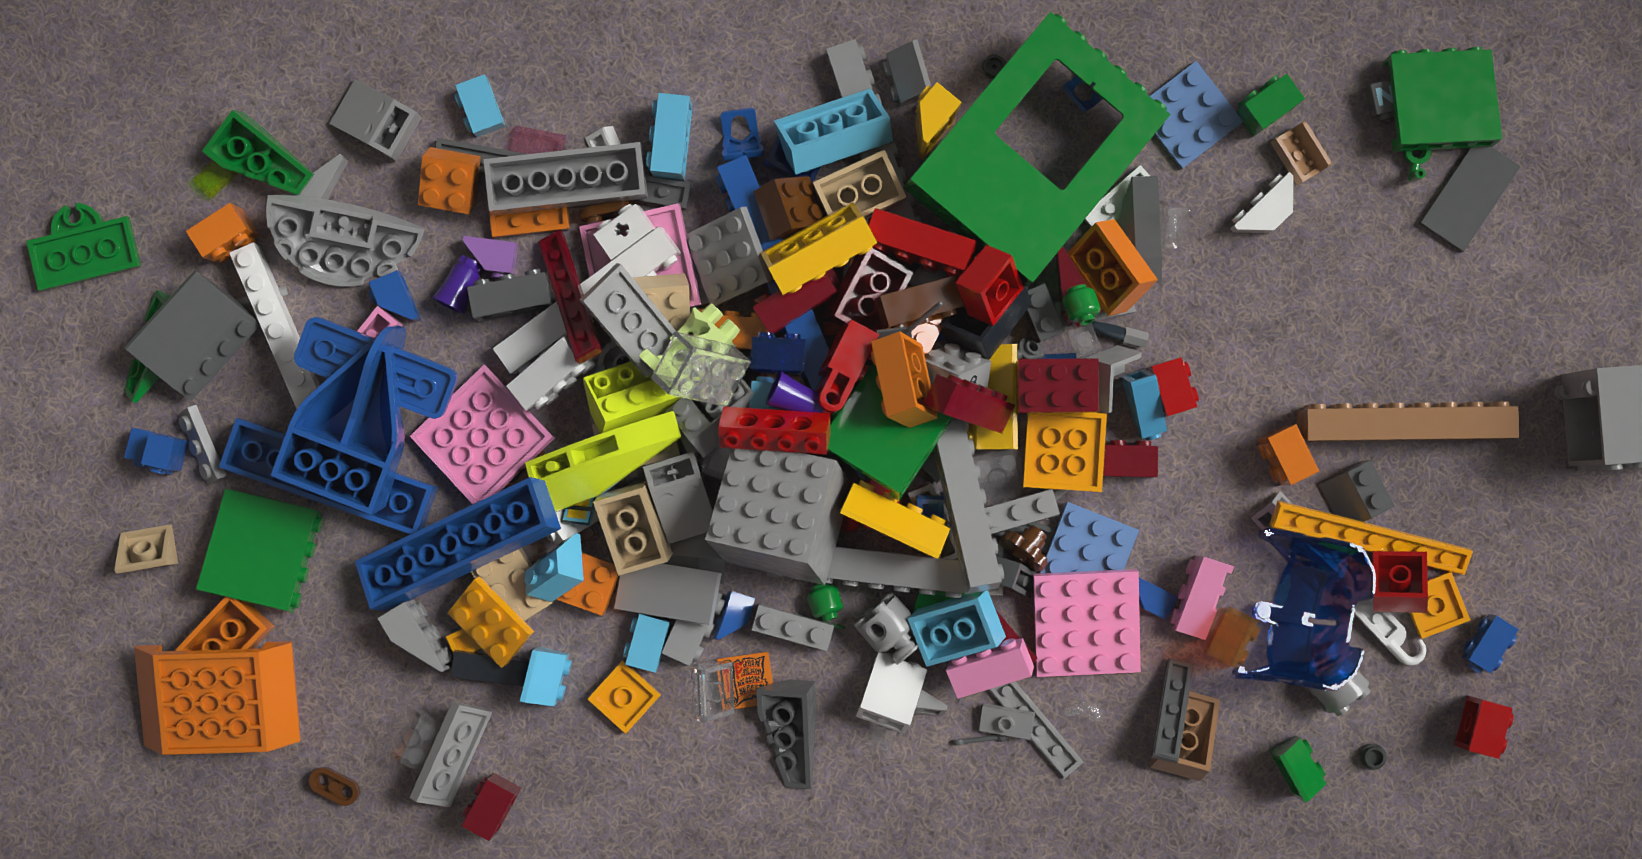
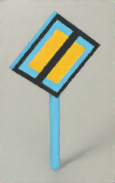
M597 497L563 509L560 522L591 526L595 509L593 502Z

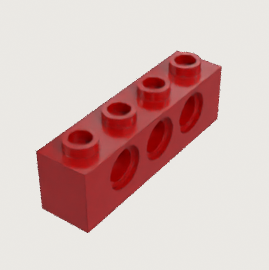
M723 407L718 426L720 448L827 454L830 439V413Z

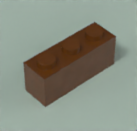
M955 276L889 293L874 299L883 329L907 327V323L916 321L939 301L943 305L920 325L933 321L932 316L941 314L942 319L956 315V310L964 306L956 285Z

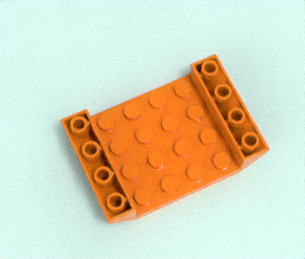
M292 641L266 642L261 649L162 651V645H140L134 647L145 747L162 755L269 752L300 742Z

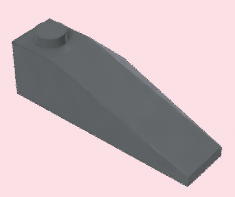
M1132 176L1117 223L1158 279L1156 283H1162L1158 176Z
M707 533L670 544L673 554L668 562L661 564L718 572L722 574L720 584H724L725 561L706 542Z
M790 679L758 687L756 690L758 716L765 725L768 733L766 737L775 751L776 763L785 786L788 788L812 789L816 721L815 681Z

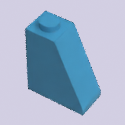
M1144 369L1121 376L1138 436L1142 439L1146 438L1147 441L1161 437V433L1166 432L1167 427L1156 374Z

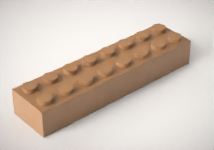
M1508 401L1485 403V407H1483V402L1459 403V407H1457V402L1433 404V407H1431L1430 402L1407 404V408H1404V403L1381 404V408H1378V403L1358 404L1356 408H1352L1351 403L1330 405V409H1326V404L1304 405V410L1297 411V427L1305 442L1519 438L1518 406H1509Z

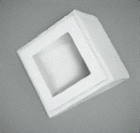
M613 126L602 127L585 137L589 148L620 144Z

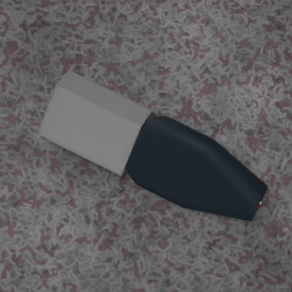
M1096 321L1093 322L1091 331L1122 340V345L1146 348L1149 333L1129 327L1125 329L1121 326Z

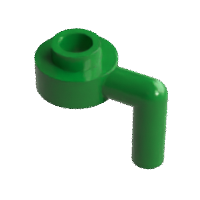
M1419 150V157H1414L1412 151H1403L1405 161L1410 164L1408 174L1410 182L1414 183L1425 177L1426 172L1420 166L1429 160L1431 150Z

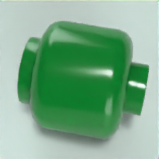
M1084 284L1069 288L1063 298V305L1068 319L1071 322L1079 323L1081 326L1093 323L1095 321L1094 317L1101 310L1094 289Z
M830 583L812 586L810 588L811 592L806 596L811 615L814 618H822L823 622L838 618L837 613L844 607L839 588Z

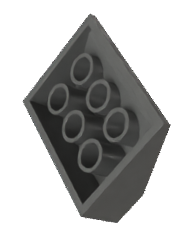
M195 269L124 348L173 389L192 401L259 328L260 323L248 308Z

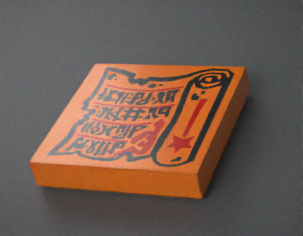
M769 652L717 658L724 711L757 706V688L773 684Z

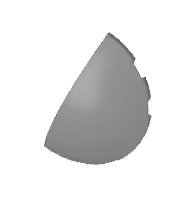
M267 196V226L270 228L274 238V245L285 260L288 259L298 267L301 274L329 285L361 286L364 284L365 279L375 274L382 277L398 270L396 264L413 255L424 233V228L416 224L357 205L313 197Z

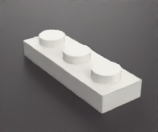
M1141 165L1104 196L1084 219L1090 227L1095 222L1112 219L1118 220L1131 177L1150 176Z

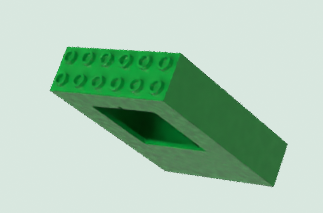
M1050 11L903 188L955 233L975 240L979 253L986 245H989L1012 255L1021 282L1028 286L1043 271L1171 114L1166 111L1167 107L1161 101L1153 100L1146 94L1147 90L1145 87L1137 82H1132L1127 77L1124 69L1118 65L1114 66L1111 64L1103 51L1090 46L1082 33L1074 32L1067 26V22L1059 14L1054 15ZM1055 60L1063 64L1087 86L1093 83L1094 87L1092 90L1122 115V120L1064 190H1060L995 133Z

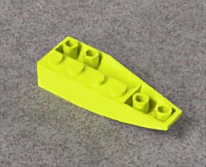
M731 351L717 359L709 370L699 373L695 378L684 382V387L679 394L655 372L649 377L643 376L632 362L583 378L590 414L600 434L666 413L668 408L727 361L741 377L745 376L746 373L737 352ZM690 356L678 357L679 362H686L690 359Z
M671 411L576 442L527 461L525 465L529 477L545 481L555 512L599 496L679 439L681 433L675 413Z

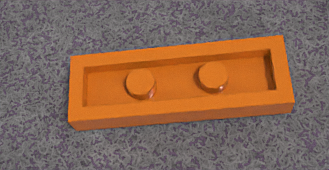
M568 207L493 215L489 212L493 238L570 230Z

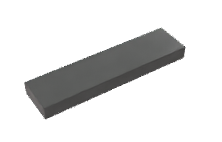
M1171 658L1167 659L1151 758L1175 764L1179 761L1194 664Z

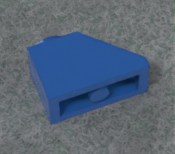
M396 270L369 282L371 289L368 290V293L374 305L378 304L379 307L416 322L421 320L402 272Z

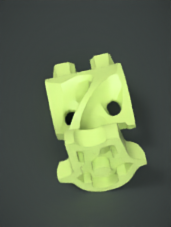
M711 303L702 312L693 308L686 323L670 337L673 343L666 354L656 356L646 349L639 357L679 394L684 387V382L695 378L699 373L709 370L717 359L734 350L736 346L732 343V340L740 332V329L730 319H727L717 328L714 324L723 314ZM693 333V337L686 338L687 335ZM680 354H690V359L688 361H678V357Z

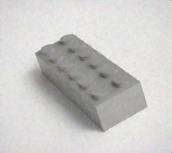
M640 142L484 159L489 212L493 215L648 198L643 147Z

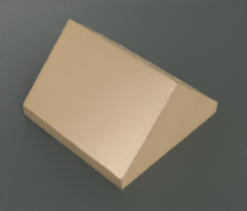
M172 524L120 534L114 569L116 574L178 564Z

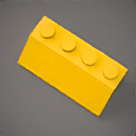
M938 82L933 87L928 85L922 91L915 112L917 116L915 123L918 156L922 160L955 122L962 103Z
M854 202L761 252V255L784 295L787 292L794 293L798 291L802 284L809 280L820 279L827 270L833 267L838 268L845 265L849 258L857 254L862 255L869 252L872 246L877 244V241L863 215Z
M1001 344L989 359L991 366L988 388L1007 395L1006 401L1014 404L1015 407L1002 434L968 422L969 429L966 432L968 439L973 441L974 450L1018 449V422L1016 414L1017 344Z
M860 480L859 485L853 482L840 510L841 514L934 558H939L950 530L949 527L945 526L947 520L932 514L931 518H928L921 514L923 509L911 503H908L907 507L897 503L898 500L891 497L890 493L884 492L882 496L873 492L875 486L862 480Z

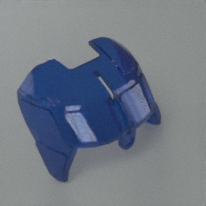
M1275 528L1263 529L1259 531V538L1269 542L1288 561L1281 575L1273 604L1257 602L1252 607L1254 619L1269 624L1266 651L1268 665L1245 671L1243 667H1236L1232 670V675H1235L1234 679L1283 682L1289 685L1325 692L1336 691L1356 675L1364 656V649L1351 647L1349 641L1357 603L1371 600L1375 595L1376 576L1373 565L1364 548L1351 542L1328 537H1309L1303 533ZM1309 618L1317 620L1336 621V624H1313L1308 621Z

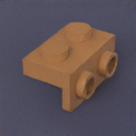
M1303 121L1270 142L1288 172L1293 175V180L1297 186L1332 165L1327 153L1306 121Z

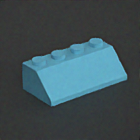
M871 88L774 120L786 159L795 174L806 172L810 169L893 142L890 117Z

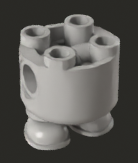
M891 591L880 600L877 606L873 605L862 614L863 617L854 624L857 631L876 652L882 653L894 647L896 651L893 654V659L896 665L905 660L918 648L908 621L912 614Z
M1335 640L1327 642L1315 651L1317 657L1326 661V664L1318 668L1315 657L1310 655L1295 669L1297 674L1307 679L1309 691L1320 700L1327 713H1335L1337 716H1341L1349 710V704L1356 699L1361 700L1371 692L1368 688V679L1363 677L1351 658L1342 656L1339 653V646Z

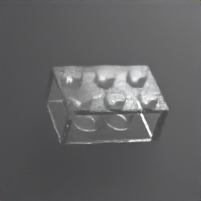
M675 331L651 379L668 395L727 407L751 361L733 345Z

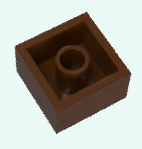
M809 176L773 179L753 191L770 240L787 239L824 218Z

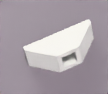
M1289 172L1284 177L1281 174L1275 177L1268 184L1271 189L1265 195L1260 192L1250 202L1253 205L1247 212L1242 210L1232 219L1235 224L1230 230L1237 233H1270L1274 231L1293 213V175Z

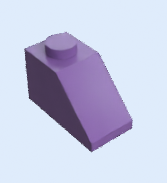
M463 236V242L483 268L492 273L493 278L515 273L518 244L509 241Z

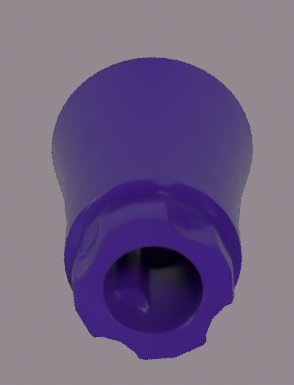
M460 255L457 264L454 263L447 278L432 299L457 313L465 315L469 302L467 287L474 286L473 282L479 279L483 266L473 259Z
M782 371L778 373L769 390L765 405L787 411L819 413L824 411L818 404L819 393L795 381Z

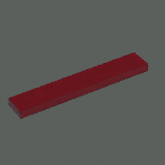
M557 230L538 241L574 359L578 364H582L602 353L590 312L579 300L584 294L565 235L561 230Z

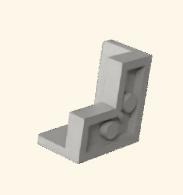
M1117 345L1086 357V359L1098 358L1099 412L1105 414L1112 412L1113 378L1125 372V364L1141 358L1142 352Z

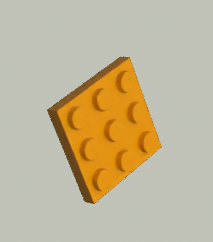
M1027 414L1022 487L1102 492L1107 414Z

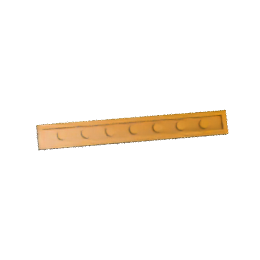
M1278 500L1269 524L1273 528L1369 552H1427V566L1465 575L1473 553L1470 548Z

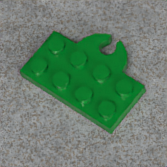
M75 203L76 209L80 211L81 218L77 223H71L69 219L71 209L67 205L63 206L54 215L51 223V235L26 241L38 291L43 292L142 267L130 217L124 216L104 221L101 214L93 207L82 203Z

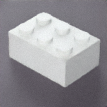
M568 336L562 337L511 381L507 388L525 410L533 407L538 410L545 404L549 405L559 397L557 393L562 389L566 390L577 381L575 377L591 370L596 365L594 360L600 354L582 364H578L574 359Z

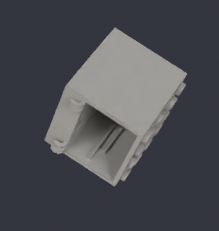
M1642 365L1595 368L1561 374L1562 385L1555 387L1554 395L1559 400H1563L1569 467L1577 466V471L1642 468Z
M731 448L705 540L726 563L825 585L844 517L840 510L851 489V484L846 477V471L841 469L836 460L797 452Z

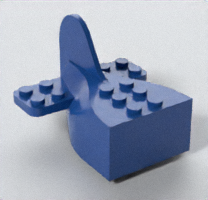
M322 317L310 318L307 320L294 353V361L300 368L328 379L306 397L294 413L270 476L370 515L386 507L404 448V427L400 407L429 418H440L445 414L457 384L458 376L456 371L448 366L404 350L406 329L402 326L386 327L377 338H373Z

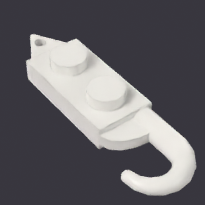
M1346 587L1350 603L1348 608L1401 663L1412 666L1423 661L1426 656V646L1421 639L1417 641L1420 646L1419 653L1414 657L1408 656L1400 647L1406 638V631L1399 621L1390 612H1373V594L1369 590L1361 591Z

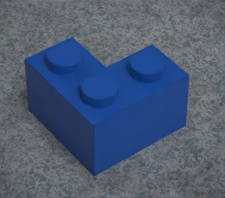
M132 428L124 458L131 459L132 465L147 468L149 466L148 471L172 474L173 470H182L189 441L140 428Z

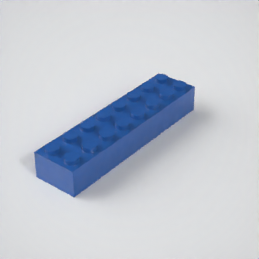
M236 418L219 468L408 534H413L425 527L438 486L396 472L386 507L370 515L270 476L286 433L246 419Z
M529 477L355 561L370 610L388 611L561 530V526L545 481Z

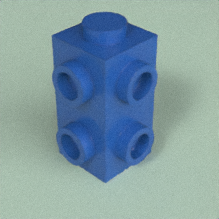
M1488 614L1487 617L1484 616L1477 625L1478 632L1473 639L1471 638L1466 642L1463 648L1464 654L1461 657L1468 662L1467 667L1478 674H1481L1482 671L1491 674L1501 666L1503 662L1502 656L1506 649H1510L1516 642V633L1519 630L1497 615Z

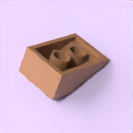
M1190 691L1179 761L1175 764L1152 758L1150 768L1201 781L1210 772L1220 699Z

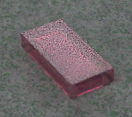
M515 126L511 151L525 154L562 151L565 148L567 136Z

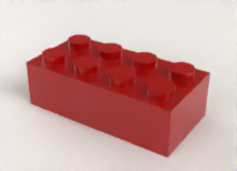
M877 208L874 209L869 223V228L877 241V244L873 245L872 248L886 256L889 254L898 257L897 261L911 266L913 262L922 265L921 269L936 274L938 270L947 273V278L955 276L956 281L979 253L976 241Z

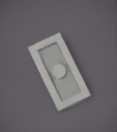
M984 703L979 731L1031 740L1035 712Z

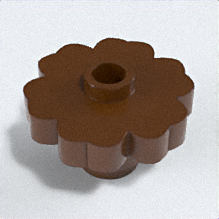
M1030 525L1021 534L1012 531L1004 532L999 539L1000 546L1006 550L1010 557L1032 571L1042 572L1048 564L1047 558L1041 554V549L1045 545L1047 536L1038 527Z

